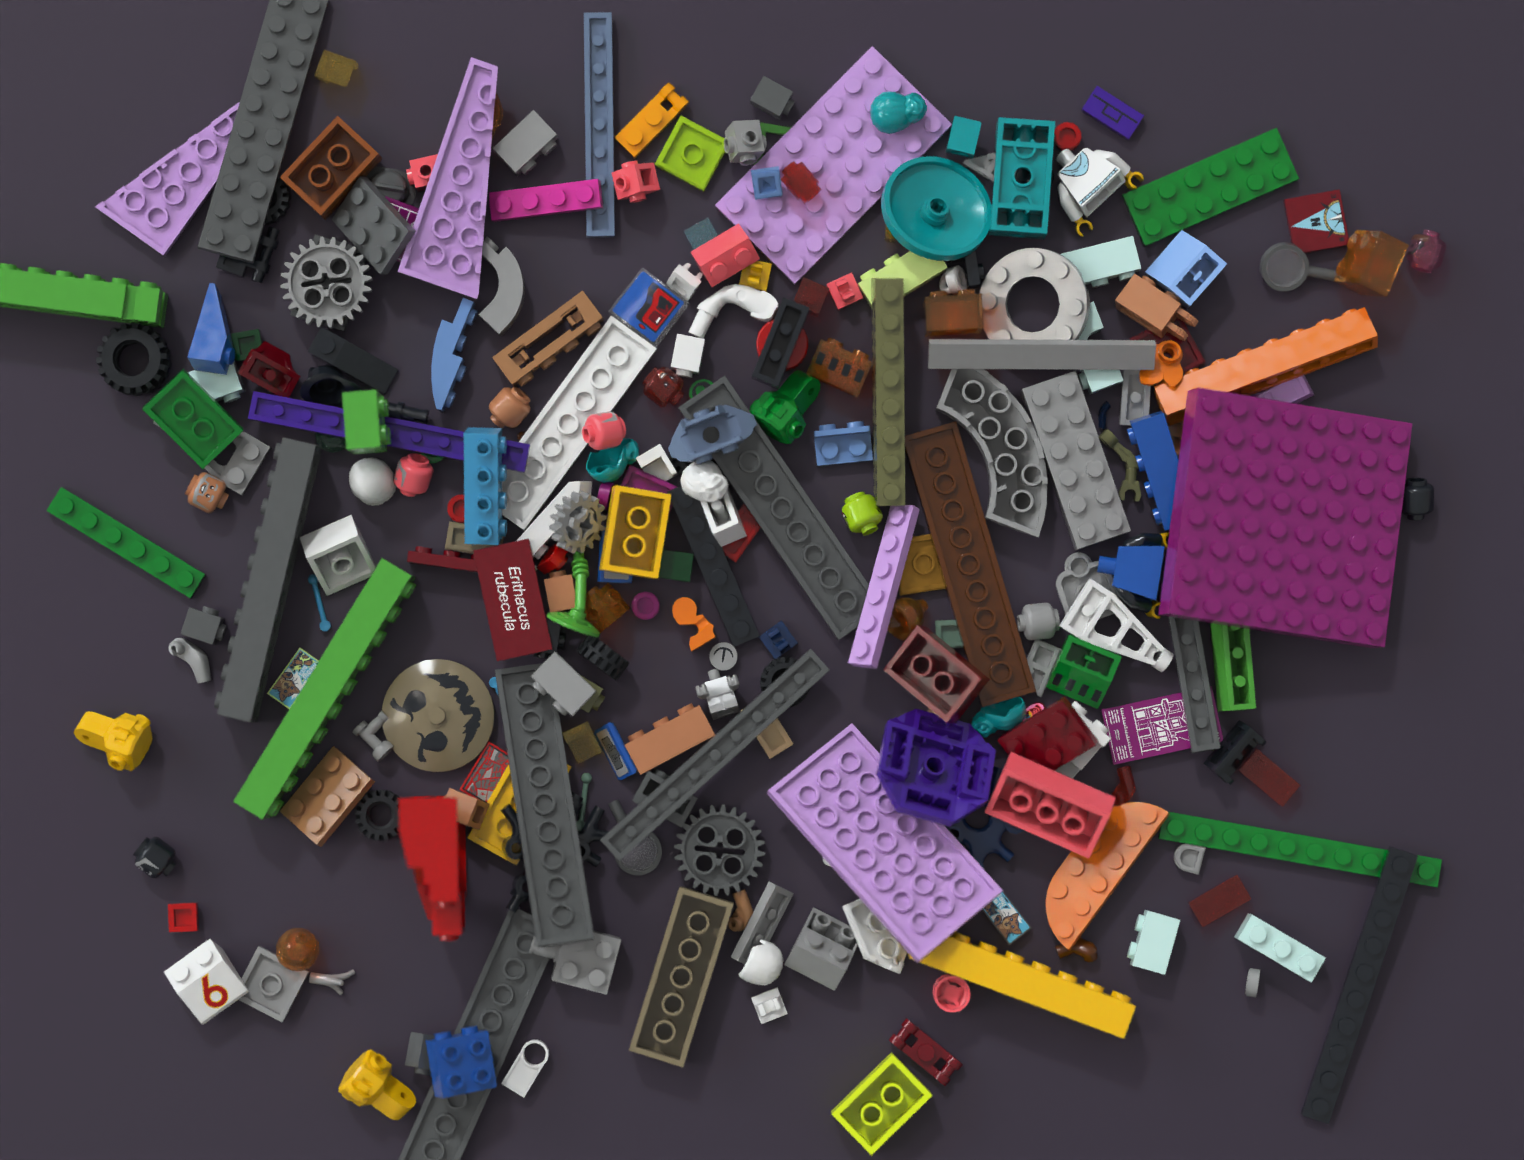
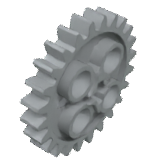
M320 237L319 245H316L312 239H309L310 248L308 249L300 244L301 254L297 255L291 252L290 255L295 261L293 263H284L290 269L289 273H281V276L287 279L288 282L280 285V287L284 290H289V293L285 294L283 299L293 300L288 307L289 310L292 311L298 308L296 317L300 319L307 315L306 324L310 325L315 319L318 328H321L324 321H327L329 328L333 329L334 321L336 320L341 326H344V317L346 316L354 321L352 312L355 310L362 313L363 310L359 306L360 302L369 303V300L363 295L364 293L372 292V289L365 286V283L372 281L373 278L364 275L371 268L369 265H360L365 257L363 255L354 257L357 248L354 246L347 251V241L345 240L337 246L335 237H332L329 244L326 243L324 237ZM339 260L345 261L347 265L345 272L334 274L332 271L333 264ZM310 263L317 264L319 268L318 273L313 277H307L304 273L305 267ZM325 276H328L332 281L346 278L352 279L351 283L329 284V289H325L322 285L302 287L304 282H323ZM346 288L349 291V298L345 302H337L335 300L336 291ZM312 291H318L321 294V300L316 305H309L307 303V296Z

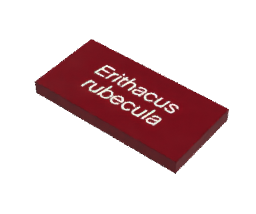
M529 539L473 550L497 662L553 650Z

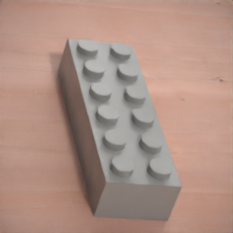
M1076 371L1023 388L1020 393L1027 414L1042 445L1046 469L1075 551L1130 532L1129 523Z

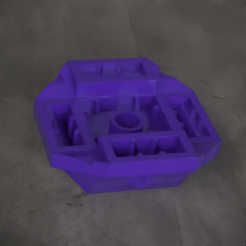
M914 709L887 721L884 728L876 775L896 812L951 827L985 805L988 801L996 750L989 743L985 742L980 733L970 723L959 720L956 724L946 723L937 714ZM928 767L934 769L935 772L930 771Z

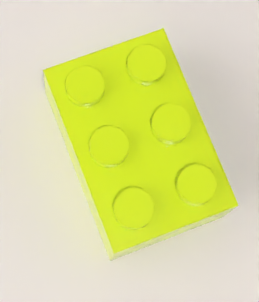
M891 1052L831 1111V1114L872 1155L932 1096V1093Z

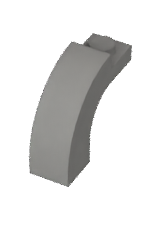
M486 237L483 240L482 256L497 271L499 286L494 299L479 315L498 335L502 336L515 322L521 311L525 293L524 279L521 268L511 251L505 247L497 254L496 251L499 247L490 238Z

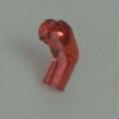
M1130 765L1117 768L1120 783L1111 793V796L1115 797L1113 804L1115 806L1128 803L1136 791Z

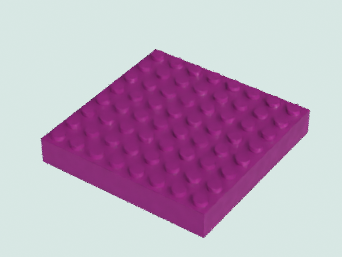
M1199 387L1189 390L1186 399L1159 615L1367 648L1385 647L1413 423Z

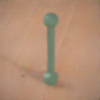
M584 773L581 776L583 782L581 796L583 800L581 804L583 806L579 812V820L576 822L577 831H581L585 825L584 817L588 785L592 781L590 773Z

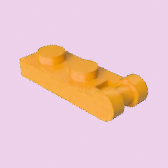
M670 82L614 137L634 159L689 104V101L684 96L680 97L674 91L675 87ZM666 99L673 105L669 111L661 105Z

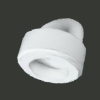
M953 266L947 268L939 282L942 293L957 295L966 292L968 280L962 267Z

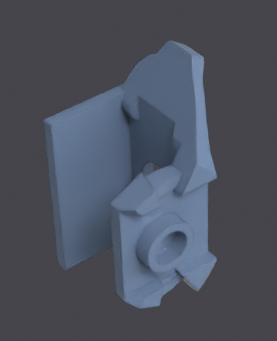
M718 405L713 412H710L709 408L693 414L694 419L689 420L685 418L680 421L668 447L672 458L682 462L696 461V464L699 465L712 460V454L722 451L723 454H728L738 450V444L743 443L744 439L752 434L754 427L757 425L754 415L728 405ZM715 427L718 429L719 439L715 443H707L704 440L703 432L706 428Z

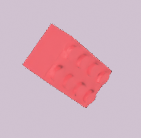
M1011 752L984 813L1089 858L1111 814L1115 797Z

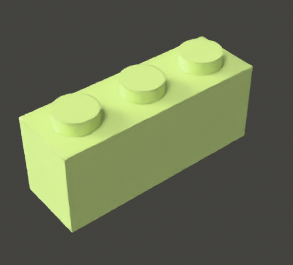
M911 251L901 257L897 253L885 260L884 264L886 266L876 272L873 268L861 275L862 281L858 283V287L872 309L871 278H903L905 297L945 272L948 267L944 261L927 259Z

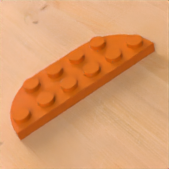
M1129 802L1112 807L1111 814L1090 857L1087 858L1071 851L1058 868L1047 890L1046 914L1054 935L1069 951L1170 815L1169 812L1156 805L1143 802Z

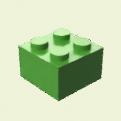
M377 390L343 392L346 450L353 455L387 452V445L391 444L390 427L387 428V425H385V417L389 416L388 399H385Z

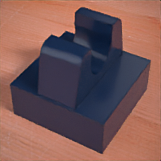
M782 620L759 636L774 659H777L798 644Z

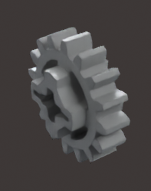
M583 491L580 494L572 492L571 498L562 497L564 503L562 506L555 505L558 512L557 514H551L550 518L555 520V522L549 526V529L555 531L551 538L557 541L558 547L574 554L576 551L584 553L585 546L593 548L592 541L594 539L600 541L601 537L598 533L606 528L601 525V521L606 520L607 516L601 514L605 507L599 504L598 498Z

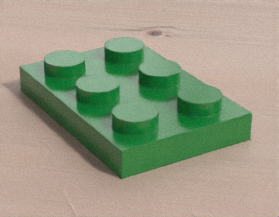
M182 369L143 407V410L202 469L244 430L185 369Z

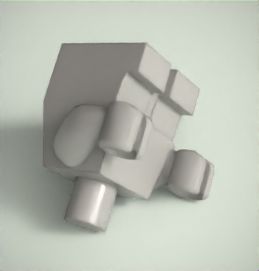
M718 669L708 671L710 681L701 684V687L699 685L696 686L695 690L698 698L707 699L712 719L715 720L739 713L740 710L734 691L740 686L737 675H733L731 678L730 676L721 677Z

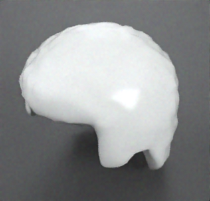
M363 458L356 462L349 472L350 488L353 494L365 504L372 506L383 504L393 496L397 488L393 481L394 473L384 461L377 458Z
M759 940L763 945H758L751 949L743 970L738 974L746 982L756 985H768L780 975L783 968V955L773 943Z

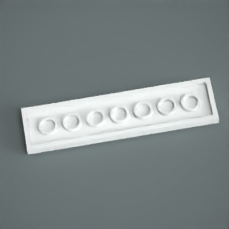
M610 316L519 441L520 443L531 445L525 473L507 470L506 481H502V492L507 493L506 509H502V515L524 531L588 445L582 436V428L585 426L586 419L592 414L612 412L657 350V348L613 316Z

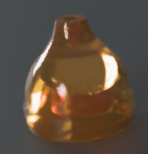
M897 598L888 626L889 632L895 638L906 641L917 625H923L924 615L928 609L927 602L923 599Z
M304 928L287 930L278 939L276 944V957L279 963L292 971H303L310 968L316 962L319 954V941L313 933Z

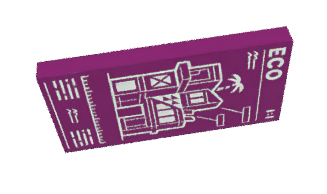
M1210 686L1219 742H1221L1223 735L1212 686ZM1181 692L1101 710L1104 726L1109 729L1106 735L1111 738L1108 741L1113 765L1190 748Z

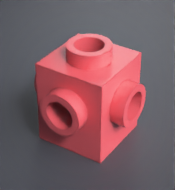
M630 161L621 164L622 169L612 172L618 200L629 199L630 203L646 200L647 194L660 190L654 162L638 164V161Z

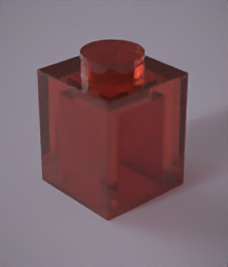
M803 277L794 301L810 307L809 314L819 317L829 293V288Z

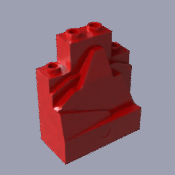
M408 796L399 798V833L408 868H413L418 892L427 918L432 920V936H439V941L457 940L459 935L466 932L465 898L467 897L466 825L459 823L457 820V797Z

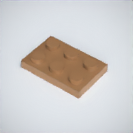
M333 746L280 812L316 845L322 847L375 781L338 748Z

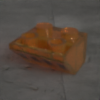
M828 337L827 341L821 339L807 374L858 398L873 362L868 360L869 355L856 349L853 350V353L844 350V344Z

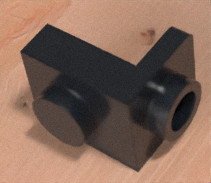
M976 251L960 259L948 261V264L964 261L968 289L980 287V280H984L985 276L983 263L977 264Z

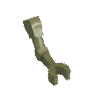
M1105 429L1098 436L1099 439L1108 448H1112L1119 455L1121 461L1125 462V480H1122L1118 491L1120 500H1125V492L1130 489L1134 492L1133 501H1139L1141 491L1139 481H1136L1138 468L1136 458L1130 450L1124 448L1118 442V438L1109 429Z

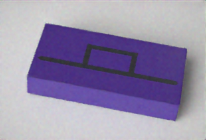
M1096 86L1081 110L1129 140L1144 115L1099 86Z

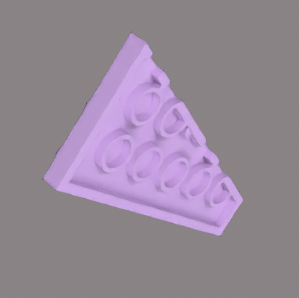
M239 102L212 121L209 126L198 134H194L187 139V142L172 150L139 174L136 179L121 187L114 195L95 207L160 254L166 256L215 188Z

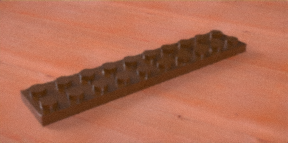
M957 422L906 435V456L967 661L990 679L978 694L980 706L985 707L1036 692Z

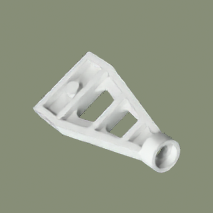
M1088 579L1059 627L1076 638L1100 648L1148 663L1160 672H1163L1168 667L1174 655L1154 638L1114 593L1092 579ZM1104 610H1111L1121 622V627L1113 637L1099 634L1094 629ZM1129 628L1135 630L1144 639L1138 651H1134L1121 644V640Z

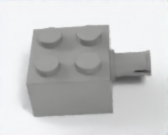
M593 930L594 940L537 948L536 938L533 936L529 954L553 959L555 963L551 975L552 981L607 995L621 938Z

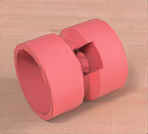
M949 973L940 976L935 981L932 989L935 1002L946 1012L954 1013L961 1011L970 1001L971 992L968 984L963 978Z

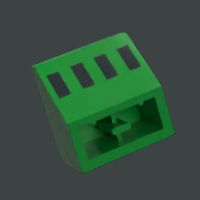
M1067 635L1046 688L1098 709L1112 682L1122 656L1074 636Z

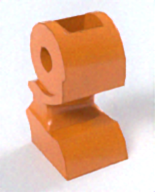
M682 597L674 602L672 612L676 622L679 625H695L698 628V633L690 637L689 646L691 652L716 638L713 632V624L703 614L696 615L697 606L692 599Z

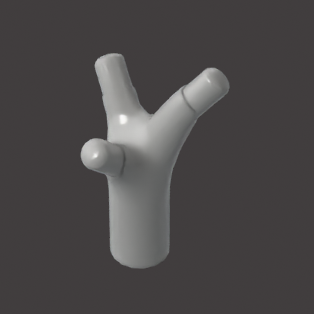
M352 969L346 973L333 975L311 972L309 983L329 986L339 995H342L343 990L340 986L344 985L343 980L355 975V971Z

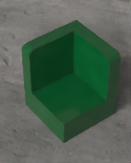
M663 550L658 578L690 583L694 554Z

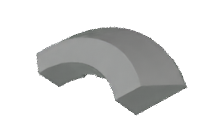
M951 369L936 411L948 416L962 426L975 441L982 453L989 477V500L985 520L1039 538L1047 505L1048 479L1042 445L1027 412L1010 393L1008 388L985 369Z

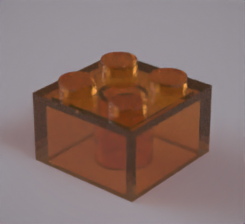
M1356 230L1348 240V250L1344 259L1339 262L1336 268L1337 275L1334 282L1360 295L1387 297L1409 245L1383 231Z
M959 290L958 294L953 296H947V291L930 292L929 297H925L923 301L924 335L942 336L981 333L984 328L982 294H975V290Z

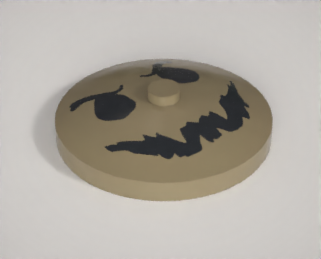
M426 660L410 666L392 682L382 705V711L389 717L382 725L387 741L393 745L392 749L406 763L425 771H451L470 763L483 751L490 740L494 728V703L486 684L474 671L450 660Z

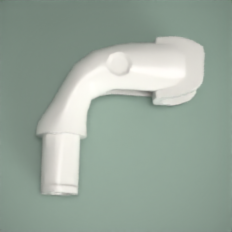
M739 284L724 286L698 305L697 309L699 311L690 327L689 333L703 339L713 318L718 317L721 308L726 303L742 307L751 312V317L760 321H771L779 305L774 296L763 290L760 291L753 287Z

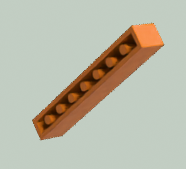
M1365 307L1358 310L1350 309L1335 319L1321 320L1311 328L1305 330L1297 329L1282 339H1271L1258 348L1244 349L1234 357L1215 360L1210 366L1205 368L1191 369L1183 375L1181 381L1175 387H1170L1163 380L1157 386H1154L1155 399L1160 411H1163L1167 425L1170 426L1184 421L1187 392L1189 390L1199 387L1250 396L1377 348L1378 334Z

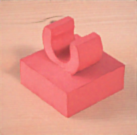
M852 272L826 284L838 310L864 299Z

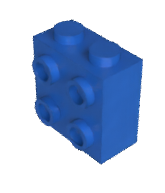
M478 1026L461 1028L460 1034L451 1035V1031L435 1033V1039L426 1040L435 1097L446 1098L497 1087L487 1030H478Z

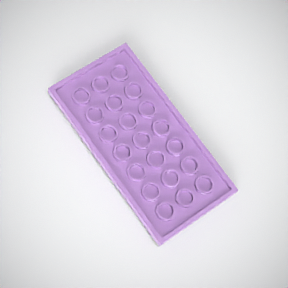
M872 46L715 204V207L734 226L739 223L750 241L795 285L882 197L883 189L892 173L903 163L921 157L952 124ZM892 91L905 96L917 93L925 100L927 111L925 116L917 123H912L902 131L886 134L880 132L873 125L870 117V106L875 97L883 92ZM779 166L783 196L755 200L751 170Z
M851 723L771 787L767 795L910 956L919 963L999 896L1003 890L944 825L895 811L876 775L880 753Z

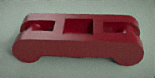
M906 1018L901 1024L903 1026L897 1034H893L889 1041L941 1084L946 1086L951 1080L949 1077L955 1070L958 1071L963 1064ZM913 1034L918 1039L910 1047L905 1041ZM940 1057L947 1062L941 1070L934 1066Z

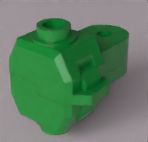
M796 370L788 377L778 391L764 392L759 399L751 404L749 411L754 415L755 420L766 435L780 443L791 444L804 431L806 423L803 414L817 398L821 387L820 381L801 370Z

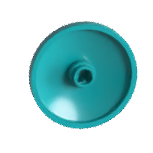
M926 156L909 160L892 173L883 189L881 209L886 226L902 246L921 257L937 261H950L965 257L980 246L990 229L991 202L986 189L972 172L949 159Z

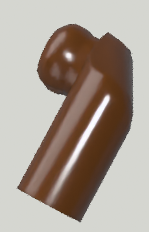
M1079 938L1070 951L1062 944L1055 946L1060 959L1073 953L1083 957L1085 962H1093L1098 957L1097 947L1092 942L1083 938Z

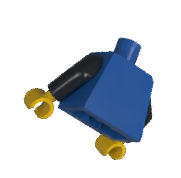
M1169 532L1159 534L1141 533L1125 540L1123 546L1118 547L1116 558L1099 557L1097 569L1098 573L1114 575L1112 587L1116 588V595L1129 607L1156 619L1160 618V616L1155 615L1154 610L1156 606H1160V602H1157L1156 598L1164 550L1168 546L1166 537L1169 536Z

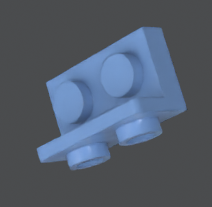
M864 421L847 423V428L836 429V424L820 425L819 431H814L817 467L873 461L870 426H864Z

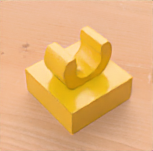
M756 261L742 269L739 285L753 287L766 292L772 264Z

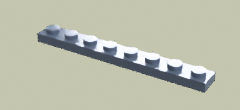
M612 12L584 13L586 180H600L603 208L586 210L587 238L615 237V196L612 172H614Z

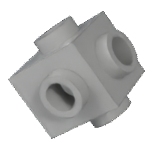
M759 120L732 121L725 130L724 150L729 154L730 163H740L744 166L752 165L765 152L767 146L766 137L762 135Z

